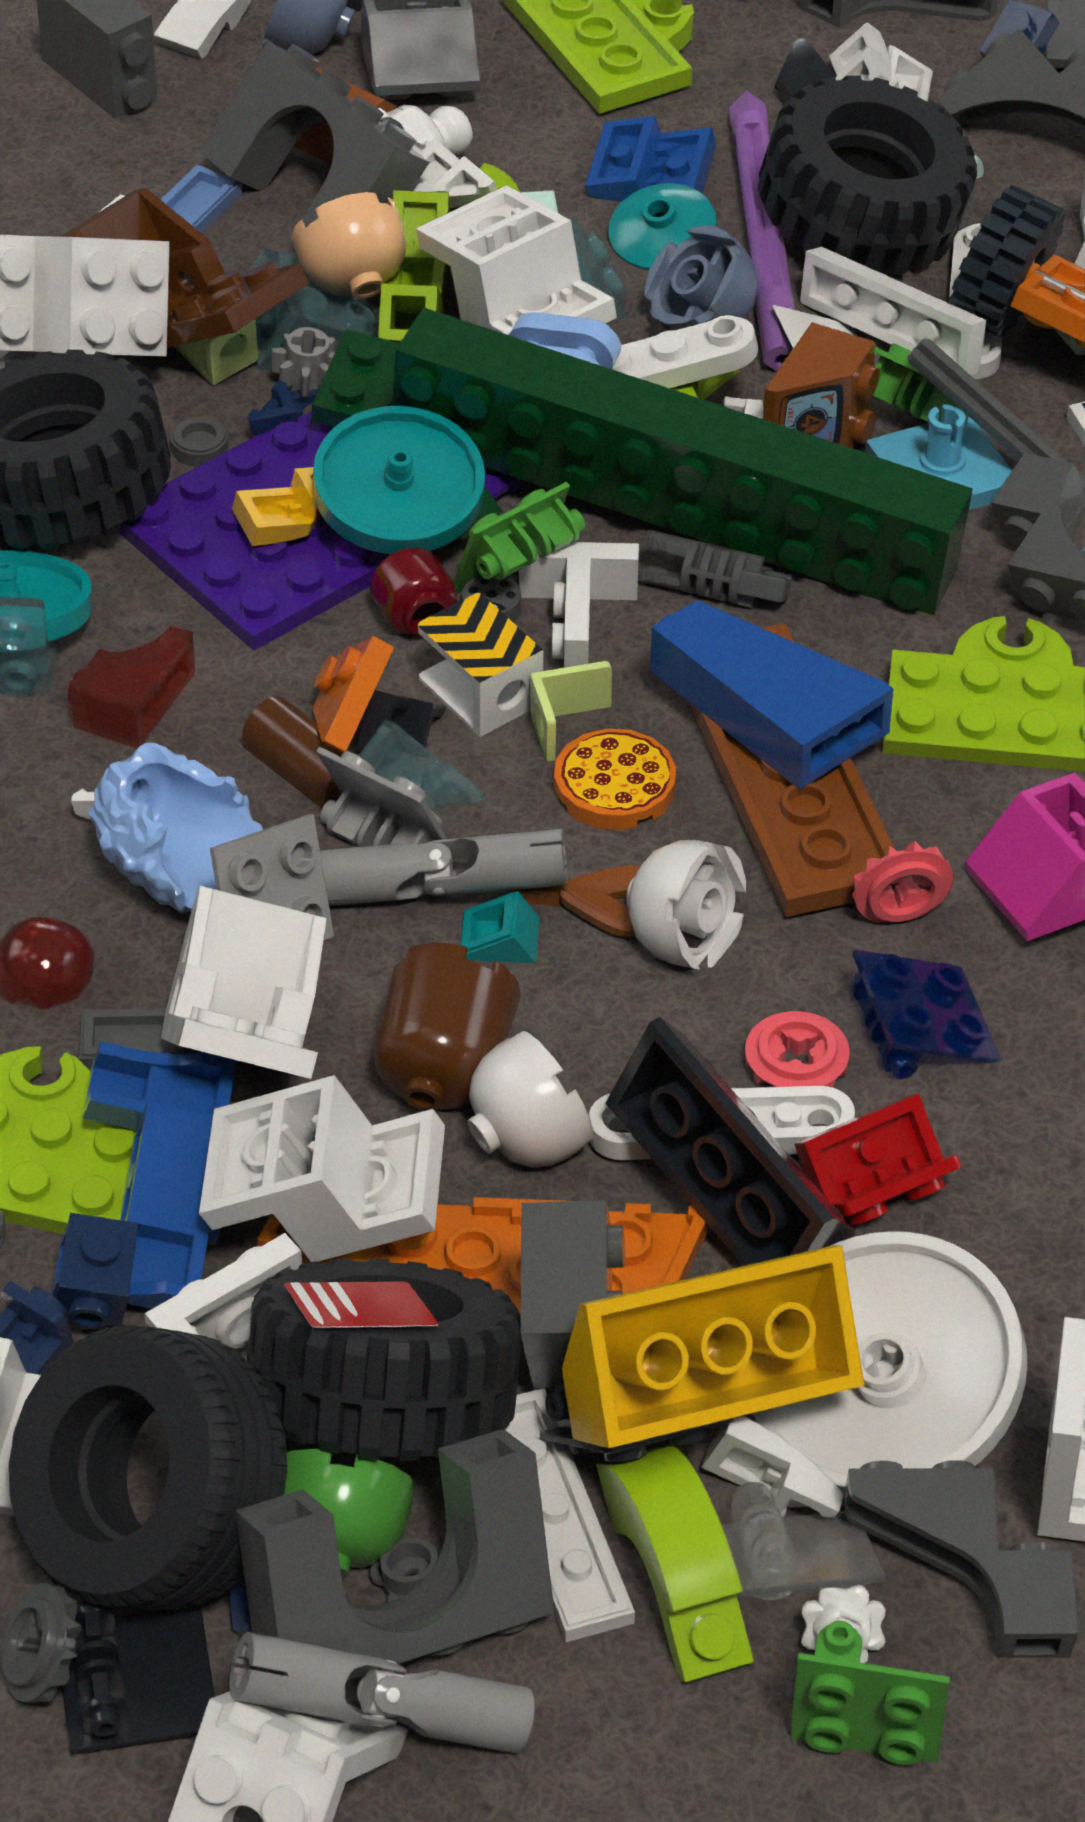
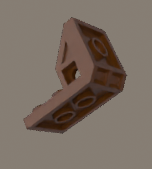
M147 188L132 191L60 236L169 241L167 348L235 333L309 284L300 263L276 268L274 261H270L249 270L243 277L240 276L238 270L225 273L210 240Z

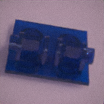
M854 949L852 956L859 971L854 976L855 982L852 985V993L854 998L859 1001L864 1013L863 1020L866 1027L869 1028V1035L872 1041L876 1044L881 1043L878 1046V1050L881 1055L882 1067L886 1072H892L893 1076L898 1079L908 1078L917 1071V1063L924 1053L984 1063L1002 1061L961 966Z

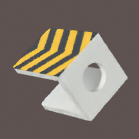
M475 593L418 623V633L446 658V660L422 671L419 674L420 682L479 737L530 711V673L543 671V649L484 595Z

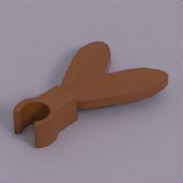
M625 865L589 873L568 880V885L508 890V894L519 891L530 906L538 904L559 907L561 901L566 908L606 932L617 936L636 937L629 916L628 906L616 899L627 896L628 886L640 866Z

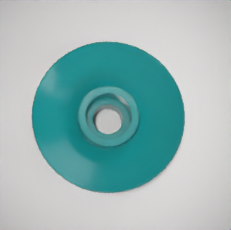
M662 183L647 186L626 197L611 216L608 234L613 250L621 259L635 267L649 270L660 251L670 241L678 246L684 240L692 237L686 232L687 230L695 226L714 225L717 227V219L712 204L701 192L681 184Z

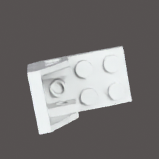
M198 886L165 1012L161 1039L178 1046L311 1079L318 1052L302 1048L316 994L327 918Z

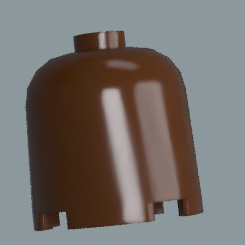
M432 942L415 945L408 949L405 960L395 964L374 1042L373 1060L381 1081L409 1105L424 1111L430 1109H457L470 1104L469 1091L472 1075L481 1059L496 1045L507 1039L521 998L517 979L503 964L494 961L490 970L481 963L466 959L467 947L458 944Z

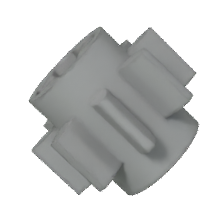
M302 327L292 331L290 334H283V347L273 348L272 371L279 373V380L287 384L289 392L301 390V395L306 397L309 394V390H314L321 386L335 354V338H328L323 331L312 327Z

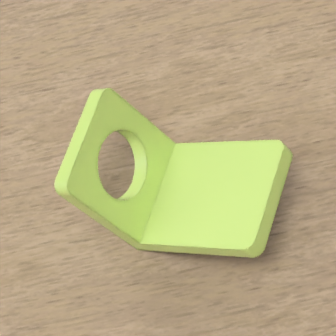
M254 319L235 333L174 347L214 386L259 360L256 321Z
M601 661L530 673V716L546 762L556 760L555 716L612 706V667L610 662Z

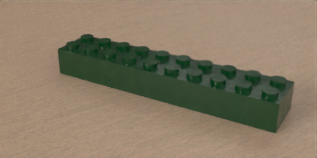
M424 307L395 350L392 406L420 408L449 419L464 430L473 440L486 468L548 489H553L568 482L570 488L567 495L723 548L763 556L765 562L898 605L904 609H913L935 615L957 571L973 488Z

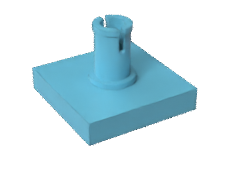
M945 404L941 406V423L939 422L940 411L937 407H934L929 412L928 423L866 440L865 453L973 488L969 510L991 504V501L1012 472V469L980 426L970 417H968L966 422L965 413L953 405Z

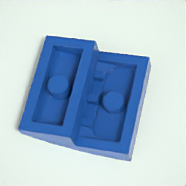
M656 116L606 121L585 184L587 194L602 200L622 202L635 191L662 183L689 186L703 194L717 145L712 127L661 133Z

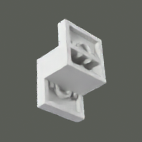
M507 185L416 228L419 248L451 266L461 320L509 335L517 319L529 312L589 318L604 322L605 324L617 318L614 298L587 284L580 278L571 220Z
M0 235V351H52V353H66L67 349L83 350L86 354H94L96 351L111 355L166 356L169 241Z
M335 1075L215 1108L199 1214L212 1230L274 1214L311 1262H318L435 1231L445 1125L433 1109L371 1125Z

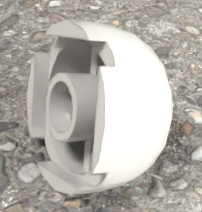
M679 840L653 851L640 866L628 886L626 899L635 936L654 957L671 964L699 969L698 965L708 954V967L712 968L736 939L741 929L744 914L733 912L735 891L746 893V878L741 860L732 848L699 840ZM681 930L702 939L706 936L707 938L697 948H689Z
M522 1031L512 1038L505 1039L481 1059L472 1075L469 1099L475 1116L467 1120V1123L475 1140L486 1153L490 1154L498 1149L511 1162L534 1168L552 1166L580 1151L584 1145L593 1140L594 1132L590 1117L576 1089L567 1094L555 1076L563 1071V1069L540 1041L528 1032Z

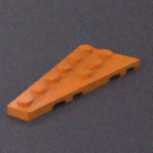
M474 1197L473 1206L437 1204L435 1231L318 1261V1263H331L333 1259L351 1258L353 1261H369L370 1258L389 1259V1262L407 1264L408 1261L427 1264V1267L439 1270L444 1268L462 1272L464 1277L470 1279L477 1277L489 1282L493 1290L501 1289L514 1302L521 1315V1203L560 1202L563 1200ZM626 1203L625 1212L609 1211L611 1226L623 1225L625 1240V1267L612 1268V1291L623 1290L625 1294L685 1280L710 1226L693 1206H688V1214L651 1213V1204ZM270 1214L257 1238V1246H263L286 1233L296 1245L297 1243L274 1214ZM301 1250L302 1264L310 1263L311 1261Z

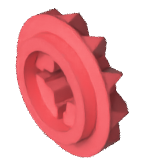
M916 841L910 843L901 851H896L889 846L888 855L881 859L867 858L866 871L859 872L853 876L855 892L852 896L858 911L865 918L873 922L908 921L929 913L946 898L953 884V871L949 861L944 859L937 846L923 849ZM899 883L893 890L891 884Z
M803 1011L777 1013L755 1025L746 1039L745 1066L753 1070L756 1085L769 1083L773 1087L828 1086L833 1088L836 1079L846 1076L850 1057L847 1038L838 1026L822 1016ZM790 1050L796 1055L808 1052V1063L803 1064L798 1059L787 1063L785 1061L786 1051Z

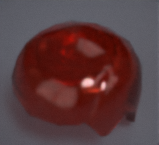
M30 917L14 924L0 941L1 997L10 1004H13L18 999H27L34 1002L40 1010L50 1009L53 1005L76 1000L88 987L92 979L95 953L89 940L78 928L54 918Z

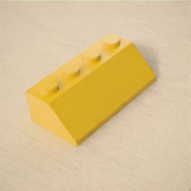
M833 1245L581 1303L562 1366L573 1439L612 1448L865 1386L843 1246Z

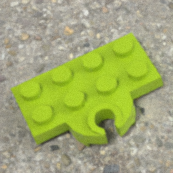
M503 0L507 8L599 114L692 85V67L678 52L692 39L694 27V8L692 4L682 6V0Z
M999 616L982 621L969 628L958 639L953 655L892 649L889 685L894 689L890 733L883 738L882 753L1085 772V667L1074 666L1071 649L1058 632L1040 621L1028 618L1025 625L1023 643L1026 646L1010 647L1003 644L1007 623L1005 616Z
M41 1046L25 1047L0 1055V1210L4 1212L6 1222L63 1234L70 1213L120 1220L135 1130L83 1119L91 1071L77 1057L65 1052L59 1059L60 1078L52 1084L38 1086L29 1082L42 1073L44 1059Z

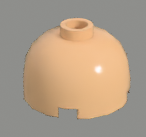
M357 193L328 201L315 208L318 219L311 222L306 228L302 219L295 225L291 240L300 265L307 278L328 294L344 297L353 296L355 299L373 297L381 292V283L386 284L395 276L405 258L407 242L396 204L389 197L387 203H379L376 193Z

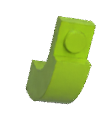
M393 190V200L404 227L407 246L405 258L400 269L387 284L381 283L378 338L400 343L423 307L444 314L448 264L419 248L416 228L449 213V193Z
M660 1445L647 1449V1455L638 1459L596 1463L612 1527L616 1534L626 1535L633 1542L650 1577L679 1680L688 1682L754 1662L737 1598V1593L743 1592L734 1559L712 1501L688 1459L676 1447Z

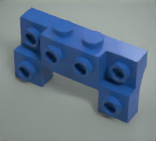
M103 1041L99 1044L92 1063L83 1119L135 1130L120 1220L139 1223L127 1304L153 1309L178 1295L189 1283L202 1278L207 1244L216 1245L221 1228L212 1230L199 1214L213 1113L215 1108L230 1105L237 1060L206 1052L167 1054L138 1050ZM67 1225L60 1240L51 1294L55 1298L60 1278Z

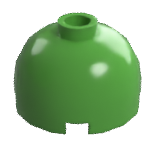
M320 1449L287 1452L288 1472L284 1495L304 1489L333 1514L342 1578H346L349 1575V1569L365 1568L379 1562L382 1555L394 1548L403 1536L411 1514L413 1481L409 1475L396 1466L376 1459L359 1458L358 1454H356L354 1467L330 1464L332 1453L320 1451Z

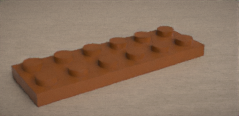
M786 623L763 627L767 631L794 642ZM688 702L785 916L789 917L854 903L855 901L852 896L855 892L853 876L859 872L866 871L867 858L881 859L888 855L889 846L894 849L895 847L852 759H847L799 790ZM899 883L891 884L892 889L894 890L895 886L899 885Z

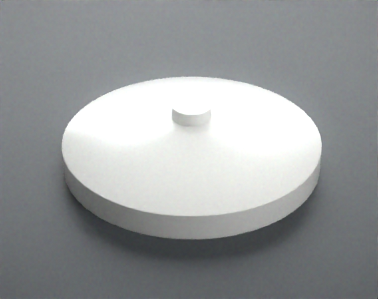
M896 1231L877 1232L852 1237L833 1244L843 1246L865 1386L755 1412L753 1415L757 1423L800 1451L820 1468L843 1494L848 1468H860L862 1465L873 1461H893L901 1464L903 1468H932L940 1462L951 1460L967 1461L976 1466L996 1447L1007 1432L1022 1400L1026 1384L1027 1348L1024 1332L1007 1291L988 1267L975 1256L957 1245L929 1235Z

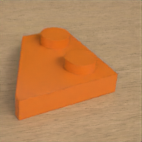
M371 636L353 647L348 645L337 657L330 655L326 659L314 682V688L320 690V693L312 708L321 742L342 753L347 751L394 650L392 645L375 636Z

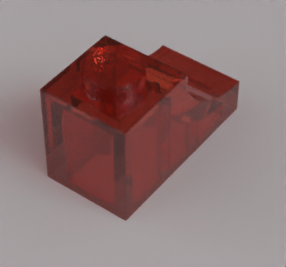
M171 625L158 638L141 647L120 652H109L99 649L84 669H78L75 672L68 687L67 698L68 702L72 704L74 728L138 749L196 673L193 632Z

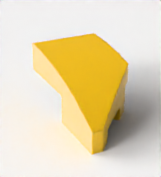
M314 467L295 468L290 487L236 491L232 511L252 546L295 540L310 534L321 517L313 493Z

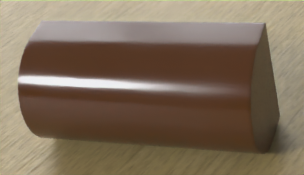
M273 696L261 702L246 720L242 733L243 747L321 809L329 800L337 802L342 793L316 751L321 747L340 757L343 753L321 742L317 723L285 698ZM347 748V751L356 754L350 748Z

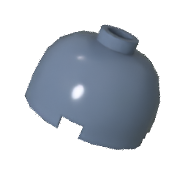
M277 0L262 45L265 46L268 41L288 51L290 46L294 44L311 55L317 54L326 49L334 36L344 39L355 10L346 7L347 0Z
M714 225L695 226L686 231L692 237L684 240L678 246L670 241L660 251L649 269L644 291L645 297L651 301L652 310H649L651 315L665 328L675 331L712 321L724 315L744 319L747 317L754 306L758 292L756 268L746 250L727 231Z

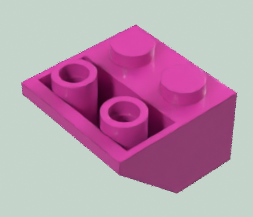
M1075 772L1019 792L965 861L966 872L1026 941L1085 920V782Z

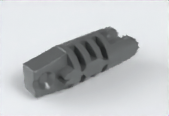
M652 530L647 532L645 542L647 547H651L658 552L682 555L685 558L681 573L659 566L641 567L638 578L640 582L753 608L756 598L783 602L789 597L792 575L762 568L763 556Z

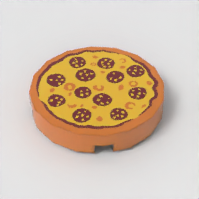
M607 728L584 733L566 744L555 760L554 793L558 802L560 798L561 802L567 806L566 812L574 819L598 829H630L638 827L639 820L647 819L652 816L653 821L665 813L675 797L676 765L669 751L654 738L633 730Z

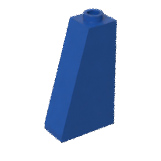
M699 600L694 601L674 614L665 616L656 625L652 626L650 671L799 790L890 733L894 688L882 680Z

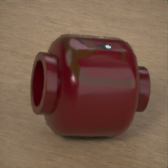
M418 547L401 549L390 554L380 562L372 574L370 590L373 600L386 623L398 634L406 636L420 635L418 633V623L456 604L457 594L454 583L440 560L428 550Z

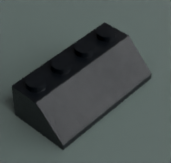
M661 1017L650 1021L605 1104L743 1266L829 1247L837 1242L854 1237L856 1232L846 1222L839 1210L826 1199L800 1169L798 1163L787 1154L757 1119L754 1112L742 1102L716 1072L713 1065L703 1057L690 1040Z

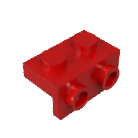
M919 1094L908 1095L794 1144L807 1177L826 1199L839 1210L843 1217H848L850 1225H857L887 1213L888 1208L885 1201L904 1192L908 1200H914L943 1189L946 1185L942 1176L962 1168L957 1154L942 1155Z

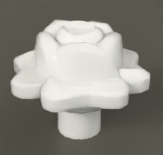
M858 1584L842 1589L833 1585H824L819 1590V1601L811 1600L802 1605V1615L806 1626L801 1636V1642L809 1650L816 1648L819 1632L825 1626L835 1621H845L859 1632L862 1638L860 1663L867 1662L868 1650H880L885 1644V1637L881 1630V1623L885 1617V1607L881 1602L869 1601V1592L865 1586Z

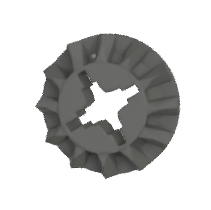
M46 1583L32 1587L22 1597L8 1619L2 1640L1 1661L7 1687L12 1696L18 1701L33 1704L37 1701L51 1702L57 1693L58 1686L66 1685L70 1679L69 1665L72 1658L79 1656L75 1650V1641L82 1628L80 1624L74 1621L78 1611L77 1601L68 1597L63 1587Z

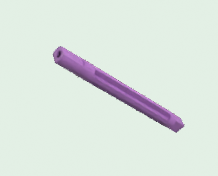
M746 91L729 106L733 140L736 146L750 257L755 264L758 292L755 304L763 363L778 371L793 347L773 309V305L795 310V303L791 291L784 237L780 233V225H773L767 216L758 191L760 179L758 174L770 141L766 104Z

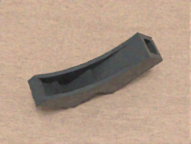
M1020 28L1016 29L1011 35L1004 33L988 45L984 51L985 58L970 71L963 69L952 76L943 88L945 93L937 99L960 126L979 119L1009 113L1052 115L1085 126V44L1077 48L1065 62L1066 68L1059 74Z

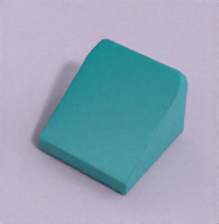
M519 891L463 911L460 945L468 949L466 959L472 961L536 963L540 917Z

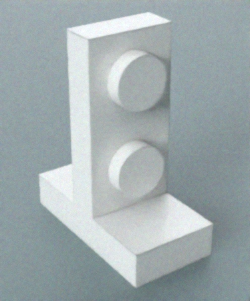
M573 542L555 552L551 550L550 555L544 558L537 557L535 563L526 565L519 570L521 598H554V618H565V623H553L552 659H564V668L588 664L590 599L637 600L639 544Z

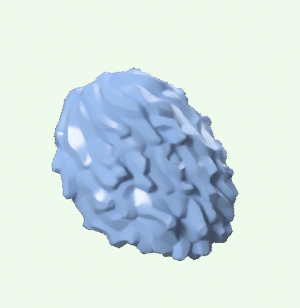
M145 743L139 746L123 762L111 763L95 789L94 805L88 811L89 817L95 826L100 847L107 860L114 863L120 874L126 876L134 886L143 887L160 905H170L180 913L191 912L198 886L217 890L210 848L263 830L260 823L253 821L249 810L248 797L237 791L238 787L235 783V778L230 776L218 777L214 771L198 761H188L185 755L175 754L157 743Z

